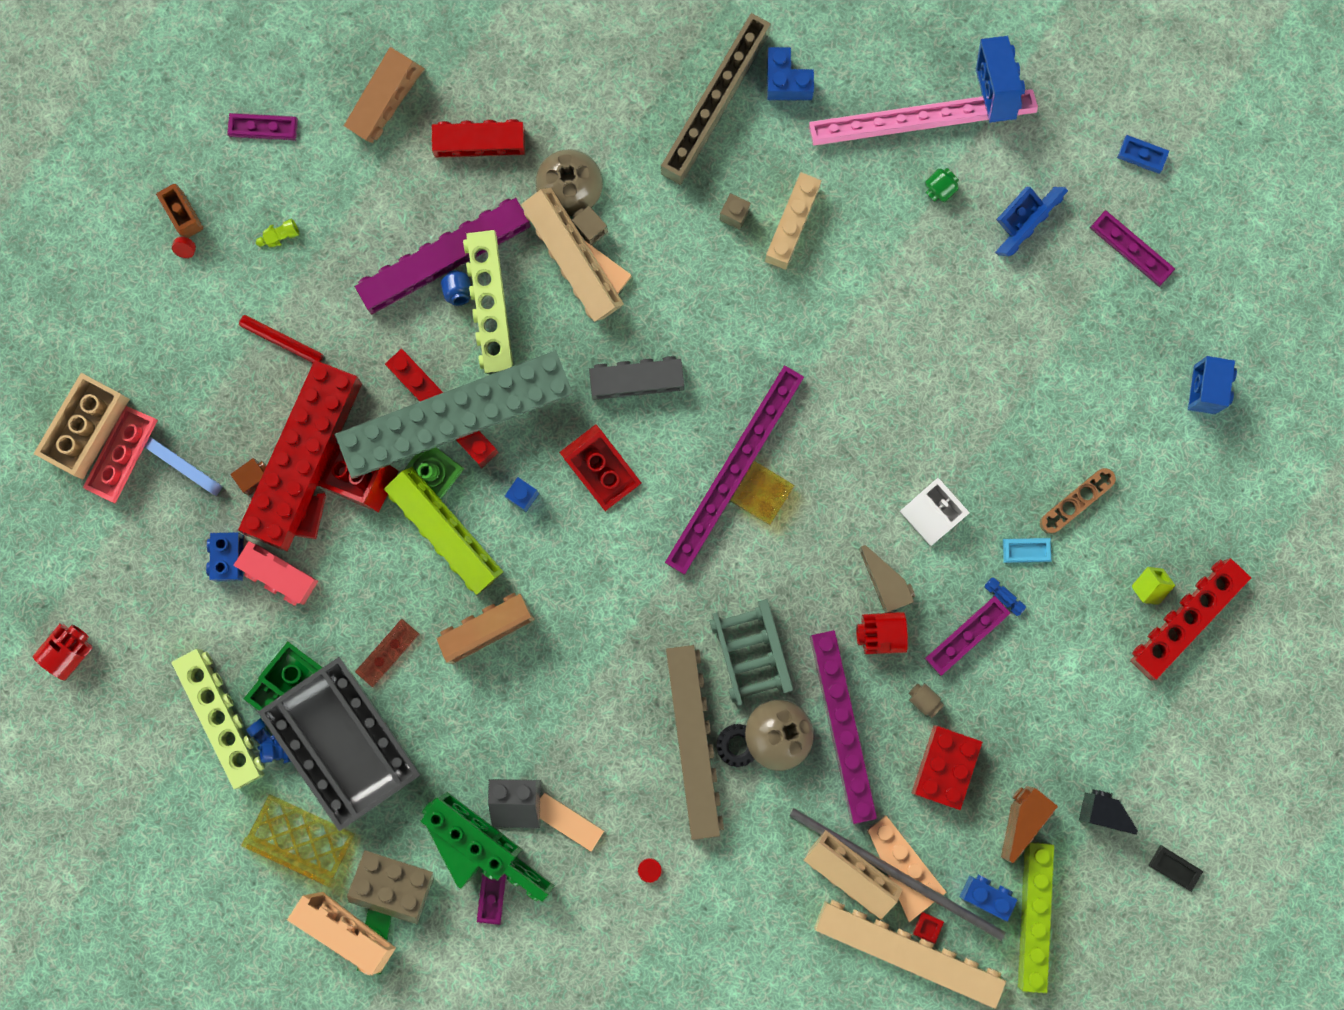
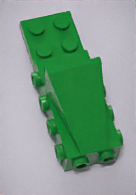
M446 792L437 799L435 798L423 809L422 814L424 817L420 822L427 827L458 888L462 889L479 868H482L481 872L491 880L495 878L498 881L506 874V879L511 884L523 887L527 890L526 894L534 901L540 900L543 903L555 887L554 884L517 857L522 851L521 847L450 793Z

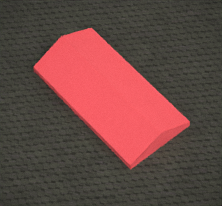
M126 406L111 431L83 488L110 502L116 503L158 420Z

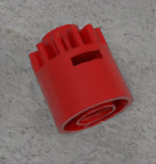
M904 612L862 614V624L856 625L857 644L863 645L865 655L907 652L908 632Z
M59 623L32 657L47 672L66 681L93 648L87 642L89 636L83 630L73 624L68 628L66 625Z

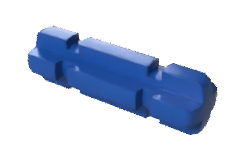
M994 577L990 578L984 587L990 593L994 592L993 596H996L1007 608L1010 607V611L1016 616L1022 614L1026 609V605L1020 600L1017 601V597L1006 587L1000 586V582Z

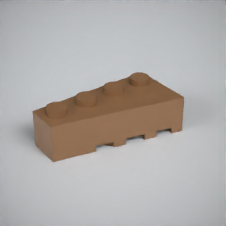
M389 47L345 122L344 127L371 143L374 140H378L382 135L383 127L391 119L395 110L425 68L392 47Z

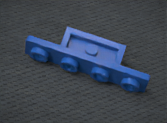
M1025 187L996 219L1009 234V237L995 253L998 256L1007 257L1015 254L1019 249V245L1034 233V228L1047 219L1053 207L1063 201V196L1068 192L1066 187H1053L1042 200L1031 187Z

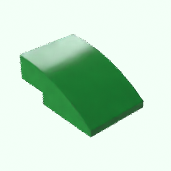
M287 641L257 678V683L244 697V700L260 711L323 667Z

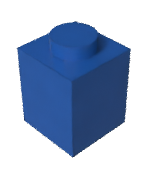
M517 477L505 494V498L527 512L539 495V492Z

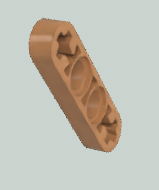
M1102 468L1095 472L1043 515L1040 520L1041 529L1048 534H1054L1062 529L1115 484L1116 477L1114 472L1107 468ZM1100 474L1103 476L1107 474L1109 476L1107 479L1109 484L1103 483L1096 488L1093 484L1101 479ZM1082 488H1089L1092 491V498L1090 500H1084L1081 497L1080 491ZM1065 502H1070L1074 505L1075 511L1072 515L1064 513L1062 507ZM1057 509L1062 518L1055 522V529L1054 527L1048 528L1046 526L1048 523L1047 517L1050 520L1058 515L1055 512Z

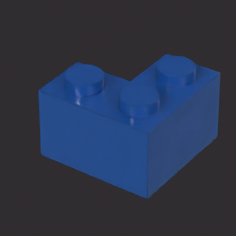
M768 47L767 100H812L814 93V69H791V47Z

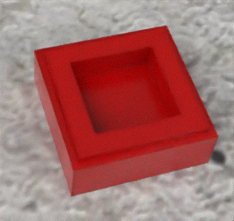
M922 912L912 934L936 944L944 921Z

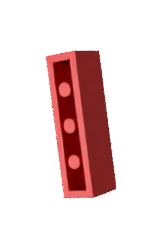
M509 119L506 122L485 120L483 123H474L473 121L466 120L458 124L441 121L438 124H432V152L435 158L525 155L524 124L516 119Z

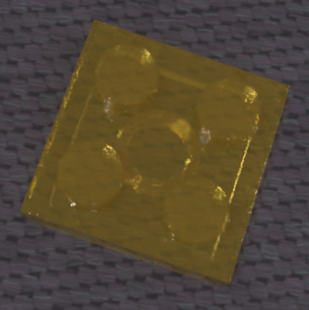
M754 461L730 502L770 526L794 485Z

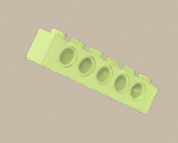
M495 230L466 233L467 239L463 240L465 254L469 253L470 263H466L468 277L472 276L473 286H469L470 297L476 303V309L472 310L474 323L479 325V332H476L477 346L482 348V355H479L480 369H484L485 373L500 372L514 365L497 235ZM480 250L488 252V259L483 263L476 260V254ZM484 273H488L491 276V282L487 286H482L479 283V277ZM487 296H491L494 299V306L490 309H485L482 305L483 299ZM490 319H494L497 322V329L494 332H488L485 328L486 322ZM497 342L500 345V352L493 356L489 353L488 347L491 343Z
M195 649L172 661L171 663L233 789H240L264 776L262 771L265 769L264 763H261L259 756L255 757L252 751L254 743L248 735L245 736L242 727H244L243 721L238 714H234L231 708L234 705L228 693L224 694L221 688L223 681L217 672L214 673L210 666L213 664L209 653L207 651L203 652L201 649ZM201 669L204 672V678L201 682H198L195 674ZM211 690L215 697L211 703H208L205 696ZM220 711L225 715V720L222 724L216 721V715ZM230 732L235 735L233 745H229L226 741V737ZM240 753L246 757V762L242 767L237 764V756Z

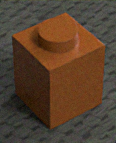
M252 458L230 475L241 491L249 496L256 491L267 465L263 461L259 462Z

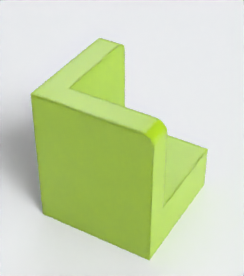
M1147 567L1134 582L1132 588L1143 603L1159 605L1176 585L1164 569Z

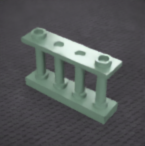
M768 599L758 601V607L754 611L719 620L718 613H714L712 615L713 619L709 620L712 633L718 634L732 688L728 689L732 702H737V706L743 705L742 697L770 689H782L783 693L793 691ZM757 619L758 621H763L765 630H761V633L725 642L722 629ZM762 642L764 644L769 643L771 652L767 653L768 656L736 665L731 664L728 652ZM768 665L776 667L777 675L774 676V679L738 688L735 674Z

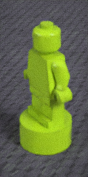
M291 218L284 221L283 225L274 228V225H270L263 231V237L257 238L255 243L259 247L265 244L268 247L281 246L280 240L288 237L294 238L300 235L296 222Z

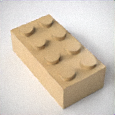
M80 373L35 450L34 455L75 477L84 479L130 399Z

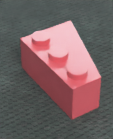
M248 541L233 565L244 571V576L250 580L263 582L265 584L264 588L276 594L278 591L285 595L283 599L294 606L297 603L304 605L318 583V580Z

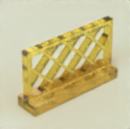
M269 794L241 846L330 888L355 834L346 829L339 832L333 823ZM273 801L281 805L283 814L270 819L268 809ZM285 807L293 811L286 813ZM295 813L301 814L305 824L292 829L288 816ZM266 815L267 820L262 822L264 816ZM306 817L314 821L308 823ZM285 818L288 830L275 835L272 822ZM316 823L323 824L326 834L313 839L309 826ZM269 824L271 837L262 840L255 836L260 826ZM327 827H329V828H331V829H333V830H335V831L329 833ZM306 828L310 840L297 845L293 832ZM290 833L293 846L287 849L279 848L277 838ZM337 833L348 836L344 846L334 849L330 836ZM328 838L331 850L318 855L314 842ZM274 840L275 845L267 841ZM311 844L315 856L306 860L301 858L298 848ZM295 849L296 855L290 853L289 851ZM341 850L337 858L336 852ZM333 853L335 864L332 870L328 871L322 868L319 858ZM317 860L318 865L313 864L310 861Z

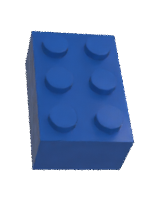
M1008 36L984 38L980 41L976 73L989 123L1017 119L1018 110L1022 108L1021 96L1025 94V83L1023 80H1020V65L1018 62H1015V47L1010 45Z

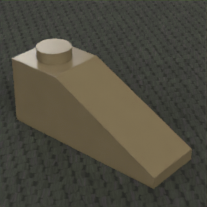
M866 545L859 548L860 554L884 613H889L913 603L915 593L911 584L907 585L905 579Z

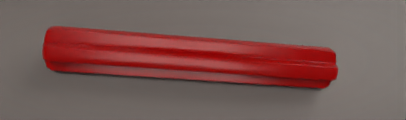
M243 315L239 321V325L242 328L311 363L314 360L321 362L323 359L322 353L247 315Z

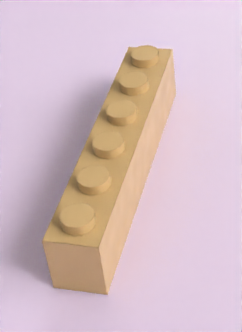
M552 188L540 189L523 202L521 206L524 209L525 217L536 228L537 236L544 241L549 249V255L558 263L562 276L573 287V293L583 303L588 317L596 322L605 319L623 306L624 303Z

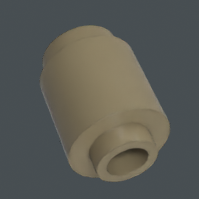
M917 683L908 693L911 696L909 701L925 716L928 715L933 718L944 706L941 698L925 683L923 685Z

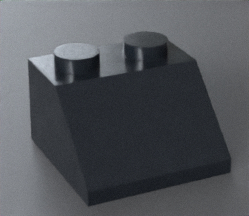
M1094 789L1092 793L1085 792L1079 821L1137 835L1138 829L1120 800L1112 798V793Z

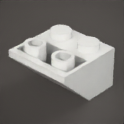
M937 478L908 503L900 513L931 547L966 517L969 511L943 482Z

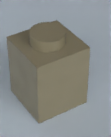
M730 193L720 212V221L740 230L750 211L751 203Z
M590 206L585 209H579L573 215L572 222L583 239L590 245H593L608 233L607 225Z

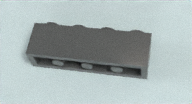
M668 356L662 358L663 361L655 362L653 359H642L640 363L630 364V361L618 362L617 366L596 364L594 368H589L592 399L599 400L683 391L682 360L676 359V356Z

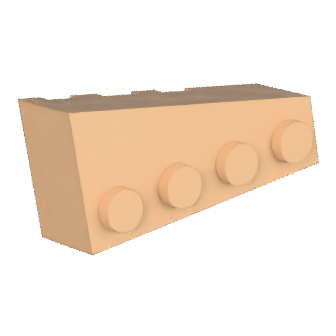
M324 892L303 895L287 919L293 925L358 966V969L366 975L380 973L396 949L391 943Z

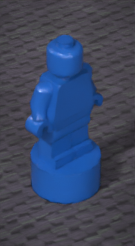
M261 718L246 729L247 733L251 737L253 736L259 744L271 743L274 746L280 745L274 735L271 736L265 727L266 724Z
M271 743L260 744L261 763L272 762V760L283 759V764L291 762L280 745L274 746Z

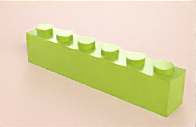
M413 467L400 472L384 488L390 500L404 511L405 517L417 526L420 534L431 542L437 554L445 558L450 564L451 570L465 581V585L470 591L476 595L479 594L504 573Z
M1030 842L1024 849L1018 988L1024 992L1047 993L1054 862V845L1050 843Z

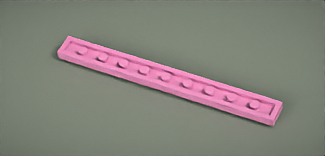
M1033 89L1025 90V94L1021 96L1022 108L1018 110V115L1037 113L1038 105ZM982 96L809 122V130L812 144L815 146L989 119Z

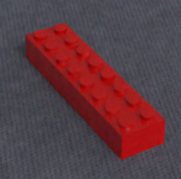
M314 360L238 531L245 536L288 552L337 442L335 434L342 431L362 386V382L356 375Z

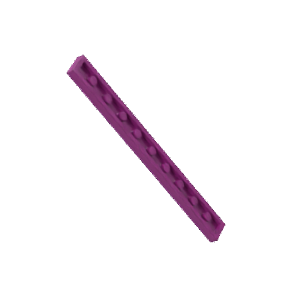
M785 365L783 366L666 559L665 564L683 575L686 574L804 379V376Z

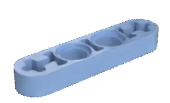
M149 437L145 445L146 449L213 495L217 496L223 488L222 485L196 469V467L183 458L177 456V454L152 437Z

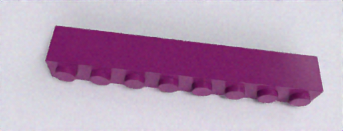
M517 198L512 200L506 199L496 209L492 211L486 210L474 221L462 223L459 229L454 232L442 234L439 240L434 243L422 245L419 251L414 254L402 256L399 258V262L394 265H386L380 268L379 273L372 277L366 276L358 281L359 284L354 287L369 313L373 315L469 262V253L465 254L463 240L467 239L466 233L495 230L497 243L500 245L531 228L530 222L525 217ZM480 250V251L476 254V257L480 256L481 254H483V253H485V252H487V251H485V250Z
M835 630L809 636L850 821L856 824L875 820L877 816Z

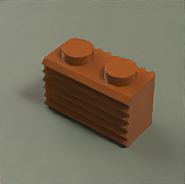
M172 184L157 192L156 195L180 236L189 238L203 230L204 226L188 202L187 196L177 184Z

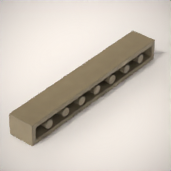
M753 13L749 15L663 161L661 175L679 185L682 184L768 38L771 23Z
M694 645L667 648L666 653L691 840L720 836L719 831L724 830L722 816H717L716 807L721 806L719 792H714L713 783L717 782L716 768H711L710 759L714 758L713 746L707 743L706 736L710 735L711 731L709 720L704 721L703 711H708L706 697H701L700 688L704 687L703 673H698L697 664H701L700 650H695Z

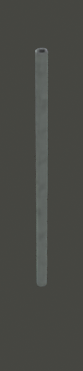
M795 808L792 810L789 817L820 835L825 830L874 867L1000 941L1004 938L1006 932Z

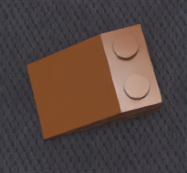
M1026 786L1024 789L1020 787L1012 797L1015 801L1011 804L1001 858L1010 863L1016 861L1058 807L1035 787Z

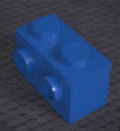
M239 532L210 533V539L207 540V552L210 553V562H207L206 573L209 576V580L243 581V571L233 566L244 549L243 534Z
M979 874L977 878L969 875L959 897L1008 922L1017 903V899L1012 897L1013 892L1002 886H999L998 889L990 886L991 880Z

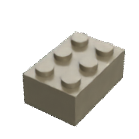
M364 850L347 898L349 903L418 924L433 883V872Z

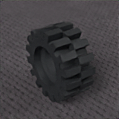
M733 724L727 726L717 739V752L720 758L730 766H747L755 760L748 746L741 755H735L729 750L728 745L731 738L741 736L746 740V725Z

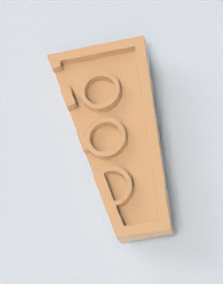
M886 815L867 830L880 859L941 895L946 893ZM888 875L890 880L903 889L898 900L908 922L912 921L934 903L931 899Z

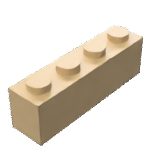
M800 172L767 251L765 262L784 270L787 269L822 180Z
M826 830L812 845L804 859L812 869L817 870L832 884L838 886L850 898L856 900L879 919H882L897 903L903 890Z

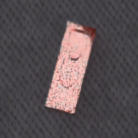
M401 619L355 673L371 687H374L420 633L404 619Z

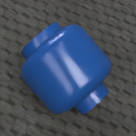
M457 270L448 272L441 280L444 299L454 306H462L469 302V299H471L469 286H472L470 277L466 273Z

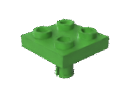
M438 447L414 455L405 467V469L413 467L440 499L443 498L464 470V467Z

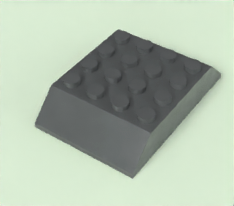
M340 657L258 711L339 832L420 776L408 753Z

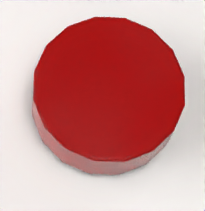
M177 237L173 241L171 249L179 257L191 258L196 251V245L189 238Z
M646 858L641 861L638 866L639 877L648 883L659 879L662 871L660 863L653 858Z

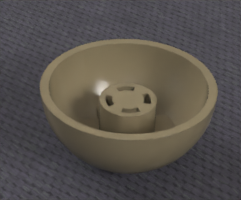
M572 149L560 150L548 156L540 165L536 174V192L540 189L552 188L568 216H573L579 209H585L588 206L592 208L596 204L603 188L602 174L598 165L587 154Z
M771 700L759 705L752 712L746 725L745 737L751 755L759 764L771 770L785 771L798 766L809 755L814 741V730L808 715L799 706L785 700Z

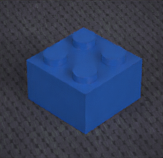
M1206 356L1194 365L1188 410L1217 414L1232 404L1234 398V391H1231L1232 382L1235 381L1237 376V368H1234L1235 360Z

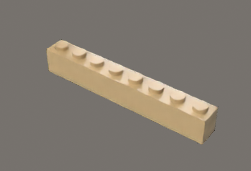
M831 900V903L824 902L814 926L815 931L996 1009L1007 982L1000 977L1002 973L989 967L987 971L978 968L979 963L969 958H965L964 961L955 958L957 954L943 948L942 952L933 948L934 944L925 939L921 938L920 942L911 939V933L902 929H898L897 932L888 929L890 924L876 919L875 923L866 919L867 914L854 909L853 913L844 910L845 905L835 900Z

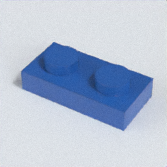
M1126 135L1117 158L1160 174L1169 150Z

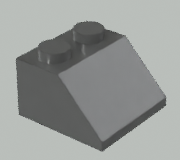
M489 779L488 807L492 826L540 828L541 780Z

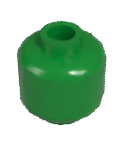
M939 168L925 181V186L928 188L925 193L934 202L938 199L941 202H946L958 191L959 185L957 182L959 179L948 168L945 170Z

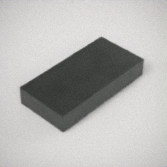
M1162 845L1159 846L1148 865L1192 892L1203 873L1201 869Z

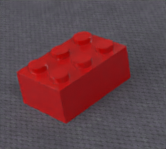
M933 726L911 793L961 810L983 741L940 726Z

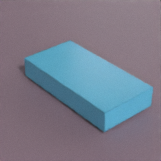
M1003 539L1004 563L1051 562V539Z

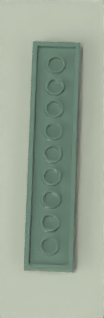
M555 350L341 431L335 435L350 476L354 479L572 396L573 392Z

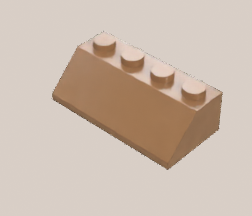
M512 593L503 598L504 603L498 606L492 604L482 610L483 614L475 618L474 615H471L461 621V626L455 629L451 626L441 631V636L436 639L446 663L454 664L534 621L535 618L523 596Z

